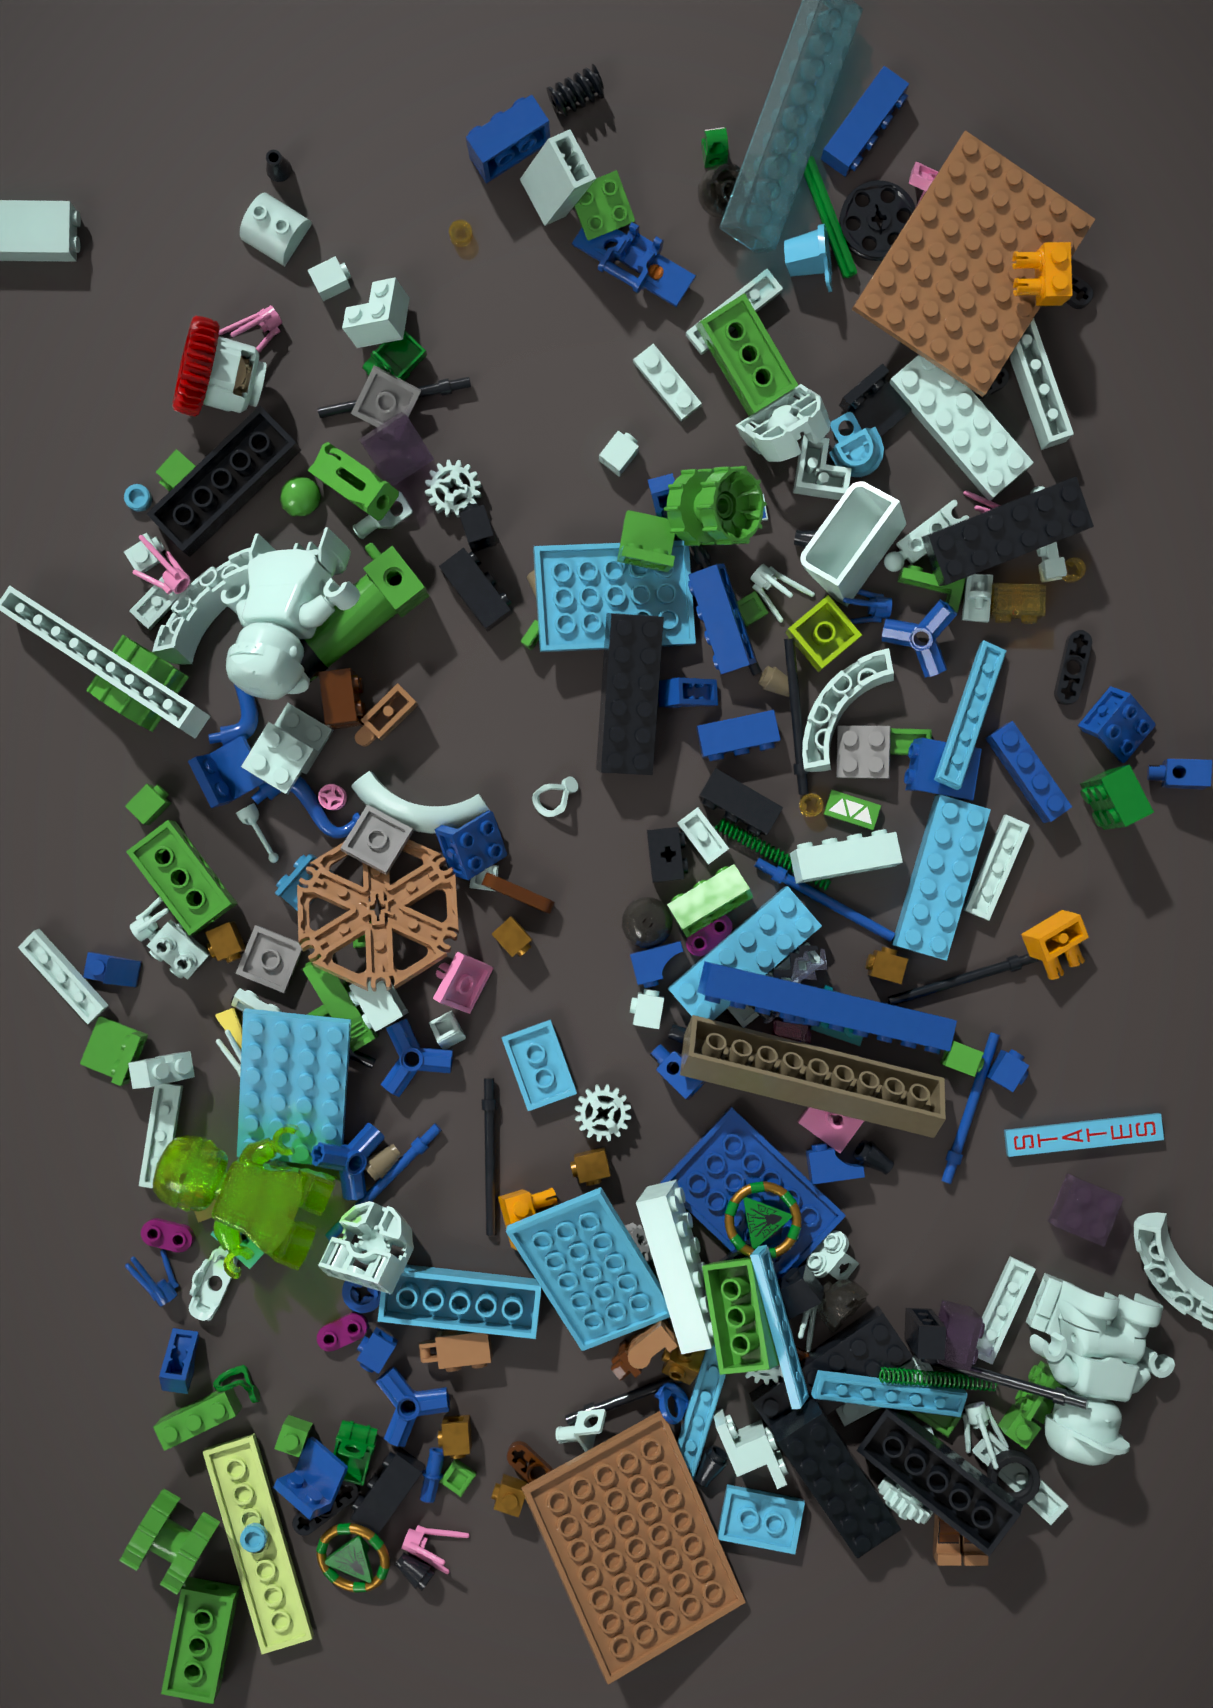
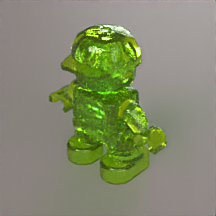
M287 1124L279 1128L275 1132L273 1140L266 1138L248 1144L243 1149L240 1157L232 1162L229 1170H227L228 1156L226 1152L216 1147L215 1143L208 1141L207 1138L194 1135L174 1138L167 1145L157 1162L153 1178V1191L167 1205L175 1209L179 1207L186 1212L191 1210L199 1212L206 1210L216 1200L211 1214L215 1220L213 1233L223 1250H228L223 1266L224 1271L231 1278L238 1279L241 1277V1269L236 1267L233 1261L235 1256H243L246 1260H249L255 1255L250 1248L240 1246L242 1243L240 1232L245 1234L262 1252L267 1253L275 1262L297 1271L303 1265L318 1227L304 1221H294L298 1208L302 1207L310 1213L322 1216L334 1189L337 1177L323 1171L316 1172L309 1168L273 1166L266 1163L277 1156L276 1152L286 1156L295 1153L294 1147H286L281 1139L283 1133L295 1134L299 1130V1127L294 1124Z

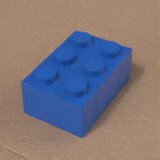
M530 95L527 98L522 97L515 101L507 111L496 113L482 127L480 125L474 127L466 136L470 160L487 184L540 150L550 138L549 120L533 95Z

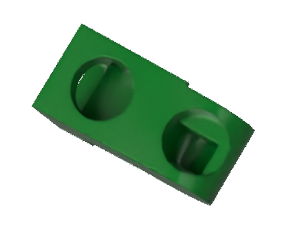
M726 127L704 130V138L701 139L704 168L727 165L729 147Z

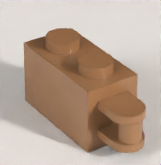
M397 683L361 719L365 725L355 734V741L364 747L369 746L376 738L383 741L419 704Z
M458 1330L437 1331L435 1340L419 1343L421 1362L438 1361L439 1369L446 1368L447 1372L458 1371L462 1366L470 1365L474 1369L487 1366V1363H491L493 1357L490 1334ZM436 1347L437 1354H431L430 1348Z

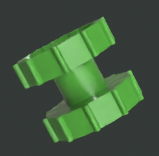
M747 466L681 470V475L673 484L668 485L670 490L667 497V507H664L671 526L670 533H675L678 538L683 540L684 546L750 543L749 539L758 529H762L761 521L764 506L767 505L763 500V494L759 485L761 480H756L747 471Z
M125 635L121 636L112 650L113 653L177 694L189 678L186 674ZM97 674L86 690L119 714L151 732L154 731L162 719L160 715Z
M162 1489L138 1526L119 1561L137 1571L149 1552H153L171 1563L160 1585L177 1595L202 1555L220 1521L203 1512L191 1531L170 1519L181 1498L166 1489Z

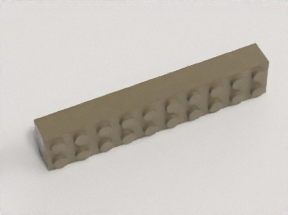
M692 1015L685 1031L680 1069L681 1076L932 1138L936 1136L946 1120L945 1079L942 1077Z

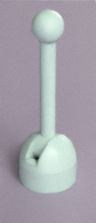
M255 803L236 812L243 824L253 826L269 854V861L276 863L279 860V856L272 851L256 823L259 819V811Z

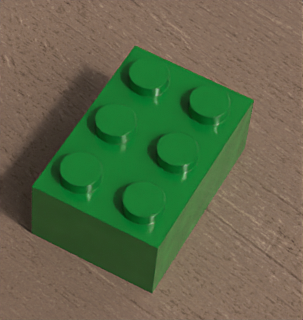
M1130 764L1106 770L1080 783L1082 790H1080L1081 796L1087 804L1090 803L1094 811L1092 813L1093 819L1098 827L1102 826L1103 830L1126 827L1154 813Z

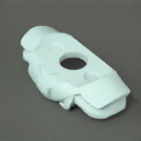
M219 1246L218 1249L213 1250L210 1258L203 1261L201 1267L195 1271L192 1277V1288L190 1290L192 1299L189 1304V1312L193 1317L201 1321H210L220 1307L236 1270L238 1258L224 1246ZM212 1276H219L222 1280V1287L218 1291L212 1290L209 1286V1280Z

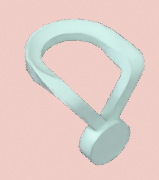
M569 776L563 779L562 784H545L541 786L532 796L536 810L546 817H554L564 812L568 795L578 790V783L575 778ZM548 790H563L561 804L554 810H547L541 805L539 800L541 793Z

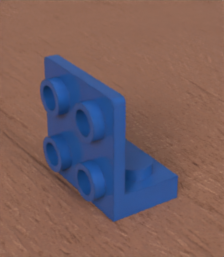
M1112 686L1107 689L1078 724V727L1083 732L1099 738L1121 763H1125L1156 726V723L1130 693Z
M245 736L237 737L210 754L196 756L188 761L211 808L229 804L265 783L264 780L241 767L251 751Z
M486 811L458 829L445 825L434 829L446 859L448 869L452 867L456 877L470 880L507 856L492 811Z
M310 1437L305 1444L295 1471L278 1478L273 1488L311 1520L331 1510L348 1466L316 1438Z

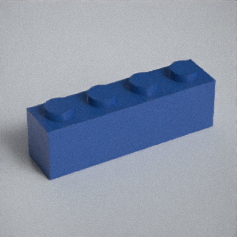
M883 66L823 149L821 160L844 177L848 175L850 170L855 172L863 161L861 156L866 149L870 151L879 137L876 134L881 128L885 130L894 117L891 115L895 108L900 110L908 98L906 91L909 83Z
M716 564L689 574L690 581H688V587L691 594L696 597L698 603L696 607L697 614L700 620L704 621L706 627L705 638L707 643L712 646L714 652L713 662L716 669L720 670L721 674H725L757 663L725 565Z
M1013 721L1004 724L985 737L1043 823L1052 822L1072 808V805Z

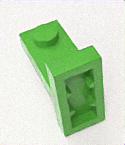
M908 565V568L904 567L900 571L897 582L946 593V602L957 613L966 578L948 585L939 586L934 572L933 574L923 572L921 567Z

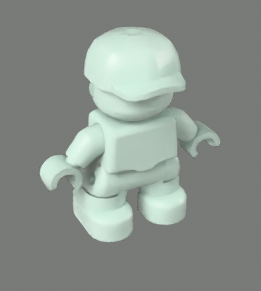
M328 527L324 529L319 547L313 542H308L306 550L299 543H295L293 549L276 551L262 536L255 534L249 551L248 575L250 588L244 584L240 587L241 592L238 596L233 595L228 590L221 592L222 602L238 615L239 621L244 627L239 633L236 643L228 650L226 658L227 675L231 682L251 696L276 700L286 694L305 692L309 688L310 679L304 673V668L301 665L304 657V648L299 639L312 638L316 628L322 625L335 611V605L340 610H347L353 607L360 598L359 590L350 581L342 583L340 587L332 579L334 575L341 574L346 570L351 551Z
M1063 1281L1058 1302L1061 1312L1058 1317L1061 1335L1056 1332L1051 1334V1342L1048 1344L1046 1340L1033 1334L1030 1337V1346L1035 1353L1047 1359L1054 1379L1071 1389L1068 1390V1393L1088 1398L1089 1403L1087 1409L1065 1404V1406L1054 1404L1053 1412L1047 1414L1045 1418V1436L1048 1445L1061 1456L1081 1464L1101 1465L1108 1463L1115 1455L1126 1454L1130 1448V1444L1119 1434L1122 1414L1119 1408L1110 1400L1129 1401L1132 1394L1139 1392L1151 1379L1150 1374L1159 1378H1165L1174 1370L1175 1362L1165 1354L1157 1355L1155 1351L1146 1347L1145 1338L1149 1332V1327H1157L1159 1325L1163 1305L1138 1293H1135L1134 1300L1120 1294L1119 1297H1116L1108 1292H1105L1104 1297L1086 1292L1067 1281Z

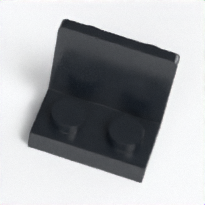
M883 363L849 391L839 404L845 413L852 412L862 430L864 428L876 427L880 437L911 411L910 406L885 379L889 370Z

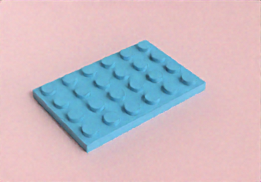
M674 541L671 554L675 556L674 565L668 572L617 562L620 543L534 546L540 652L604 649L606 613L664 617L662 646L696 644L693 595L688 587V581H690L688 575L691 574L689 546H684V541Z
M245 1008L242 1025L237 1157L313 1165L311 1153L313 1147L318 1145L319 1142L338 1146L344 1144L351 1019Z
M601 1187L507 1226V1235L581 1351L670 1317L658 1279Z

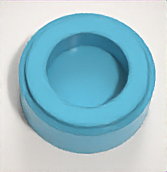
M133 484L126 489L124 501L132 510L141 512L148 509L151 505L152 495L145 486Z
M259 1523L247 1525L240 1536L241 1546L251 1553L262 1550L268 1540L266 1528Z

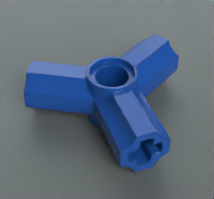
M940 599L919 624L886 618L882 632V642L912 647L915 649L924 676L932 677L946 671L947 667L936 638L957 616V613L947 602ZM917 632L927 633L929 641H919L916 636Z
M407 1018L386 1027L399 1055V1059L381 1083L391 1094L400 1097L418 1071L451 1073L453 1050L421 1048ZM408 1052L418 1054L419 1063L417 1065H411L407 1062L406 1055Z
M368 1122L348 1145L338 1146L319 1142L318 1145L313 1147L311 1153L312 1164L317 1167L339 1170L343 1198L347 1201L359 1200L366 1193L364 1169L367 1165V1158L385 1139V1136Z
M395 1366L388 1369L376 1380L378 1386L396 1407L384 1439L389 1444L405 1447L417 1416L450 1411L447 1387L415 1391ZM411 1400L415 1403L416 1408L408 1410L403 1406V1402Z

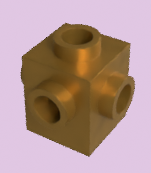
M679 1344L670 1353L665 1348L661 1357V1361L664 1362L661 1372L669 1375L673 1380L691 1385L699 1373L705 1351L681 1354Z

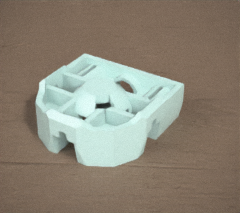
M800 384L735 426L745 443L759 455L762 454L768 462H781L802 453L797 442L801 438V432H804L805 437L812 443L817 444L830 431V420L821 396Z
M371 1201L354 1205L339 1221L344 1228L342 1232L343 1238H331L318 1266L328 1276L392 1295L414 1249L412 1228L393 1207L387 1206L385 1208ZM354 1235H358L357 1238L360 1240L358 1243L355 1242L353 1245L351 1241ZM392 1245L403 1248V1256L400 1255L397 1258L391 1254ZM355 1259L368 1265L367 1270L364 1271L353 1266Z

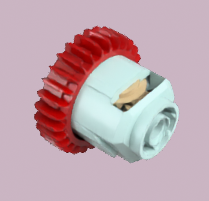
M194 316L189 327L173 396V409L182 414L197 416L200 414L203 405L238 413L247 410L248 405L256 407L264 383L266 362L259 361V352L254 346L220 337V326L217 321L203 316Z

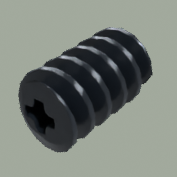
M592 64V72L587 67L583 69V77L577 72L573 75V80L569 77L565 78L564 85L561 82L555 83V90L550 86L547 87L548 97L556 112L560 111L566 117L568 116L567 107H570L573 112L577 111V102L583 108L586 107V97L594 103V93L596 92L601 98H604V85L594 64Z

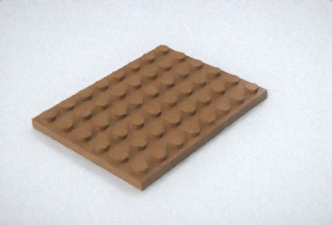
M965 130L852 310L983 397L1041 307L1036 306V295L1014 296L1013 290H1017V288H1013L1015 278L1035 279V269H1013L1012 264L1016 263V261L1012 262L1013 253L1015 251L1036 252L1044 242H1071L1072 257L1095 221V218Z
M660 1411L521 1487L604 1680L608 1685L746 1603L669 1423L663 1418Z

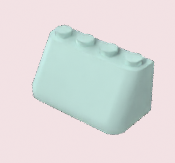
M866 482L852 484L803 550L801 563L804 569L837 602L846 607L849 605V603H844L843 599H853L906 526L907 523L900 501Z

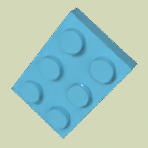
M551 1019L502 1037L528 1111L577 1094Z
M727 1484L717 1537L722 1541L795 1554L805 1501L801 1498Z

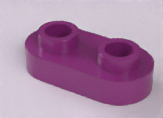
M724 915L687 937L686 947L688 951L695 956L706 955L730 935L732 931L731 920ZM717 922L724 924V929L721 932H717L714 928ZM697 938L703 939L704 945L702 948L695 947L694 942Z
M154 1218L143 1225L141 1238L149 1246L180 1253L192 1246L194 1232L187 1225ZM151 1229H155L157 1231V1237H152L150 1235ZM176 1235H180L183 1238L182 1244L176 1242Z
M352 1312L323 1325L317 1334L319 1347L324 1351L331 1352L361 1339L368 1329L367 1319L361 1313ZM356 1324L358 1331H351L349 1325ZM328 1334L332 1335L334 1341L327 1342L325 1336Z

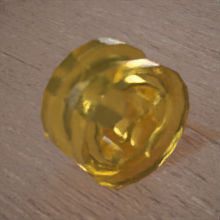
M457 220L449 227L451 242L457 247L467 246L471 242L472 228L468 222ZM460 228L461 231L464 228L466 237L462 238L460 236V238H457L455 230Z
M1070 558L1065 561L1066 571L1070 569L1067 568V565L1071 567L1076 565L1078 568L1076 573L1078 575L1072 574L1070 576L1067 573V576H1062L1064 581L1074 583L1085 575L1086 567L1082 560Z
M813 793L803 796L799 802L800 812L807 817H814L821 813L823 809L821 797ZM813 798L817 801L815 803L817 810L814 812L812 809L808 812L806 810L807 804L804 802L806 799L811 801Z

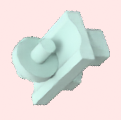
M973 574L966 577L962 620L989 622L993 575Z

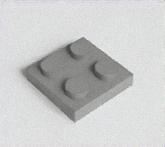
M374 365L351 414L398 438L421 389Z
M838 726L836 777L890 779L891 726Z
M367 804L341 846V851L388 875L411 837L413 828Z
M255 925L236 974L286 993L302 954L301 945L296 940Z

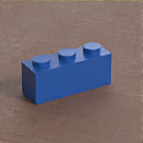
M774 710L696 727L702 758L708 757L709 762L724 759V754L734 752V756L749 754L750 748L759 747L760 751L775 748L774 743L780 741Z

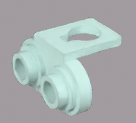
M837 1230L831 1231L814 1249L806 1261V1265L816 1278H822L830 1274L841 1283L846 1281L859 1263L846 1254L849 1240L845 1234ZM849 1263L847 1270L840 1274V1265Z

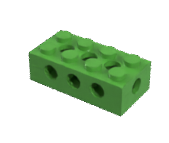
M745 293L695 325L748 416L755 414L799 386ZM729 327H734L738 331V338H733L729 335ZM743 349L751 353L750 362L743 358ZM757 372L763 374L765 378L763 385L756 381L755 376Z
M167 820L126 851L189 936L197 935L238 904L176 821ZM168 850L171 858L166 864L163 861V854ZM182 871L186 874L184 884H180L178 876ZM197 892L202 895L200 905H196L194 902V895Z
M193 1577L187 1578L181 1588L161 1692L162 1695L214 1704L221 1688L240 1586Z

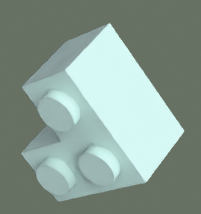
M396 277L372 282L369 303L346 307L342 329L357 348L402 340L410 297Z
M803 435L800 442L802 453L798 455L793 489L794 494L840 500L849 488L852 468L826 464L829 438H823L820 442L814 444Z

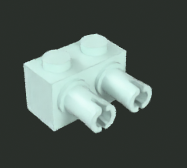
M172 920L168 921L147 945L151 949L149 953L156 960L167 962L171 966L170 971L180 979L185 977L188 980L210 955L204 946L192 936H189L186 931Z

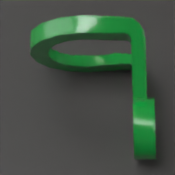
M245 1365L223 1372L213 1383L215 1390L218 1392L227 1391L241 1385L248 1392L252 1403L260 1401L259 1390L256 1385H252L249 1371ZM239 1373L244 1374L246 1381L237 1380L228 1385L220 1386L226 1378Z

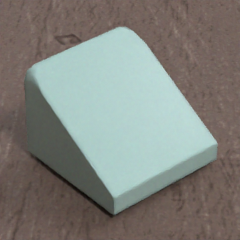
M452 1010L429 1022L437 1043L443 1050L466 1039Z

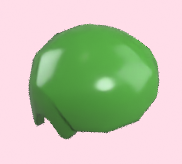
M294 477L283 485L279 499L282 508L293 517L308 516L319 506L321 495L318 485L310 478Z

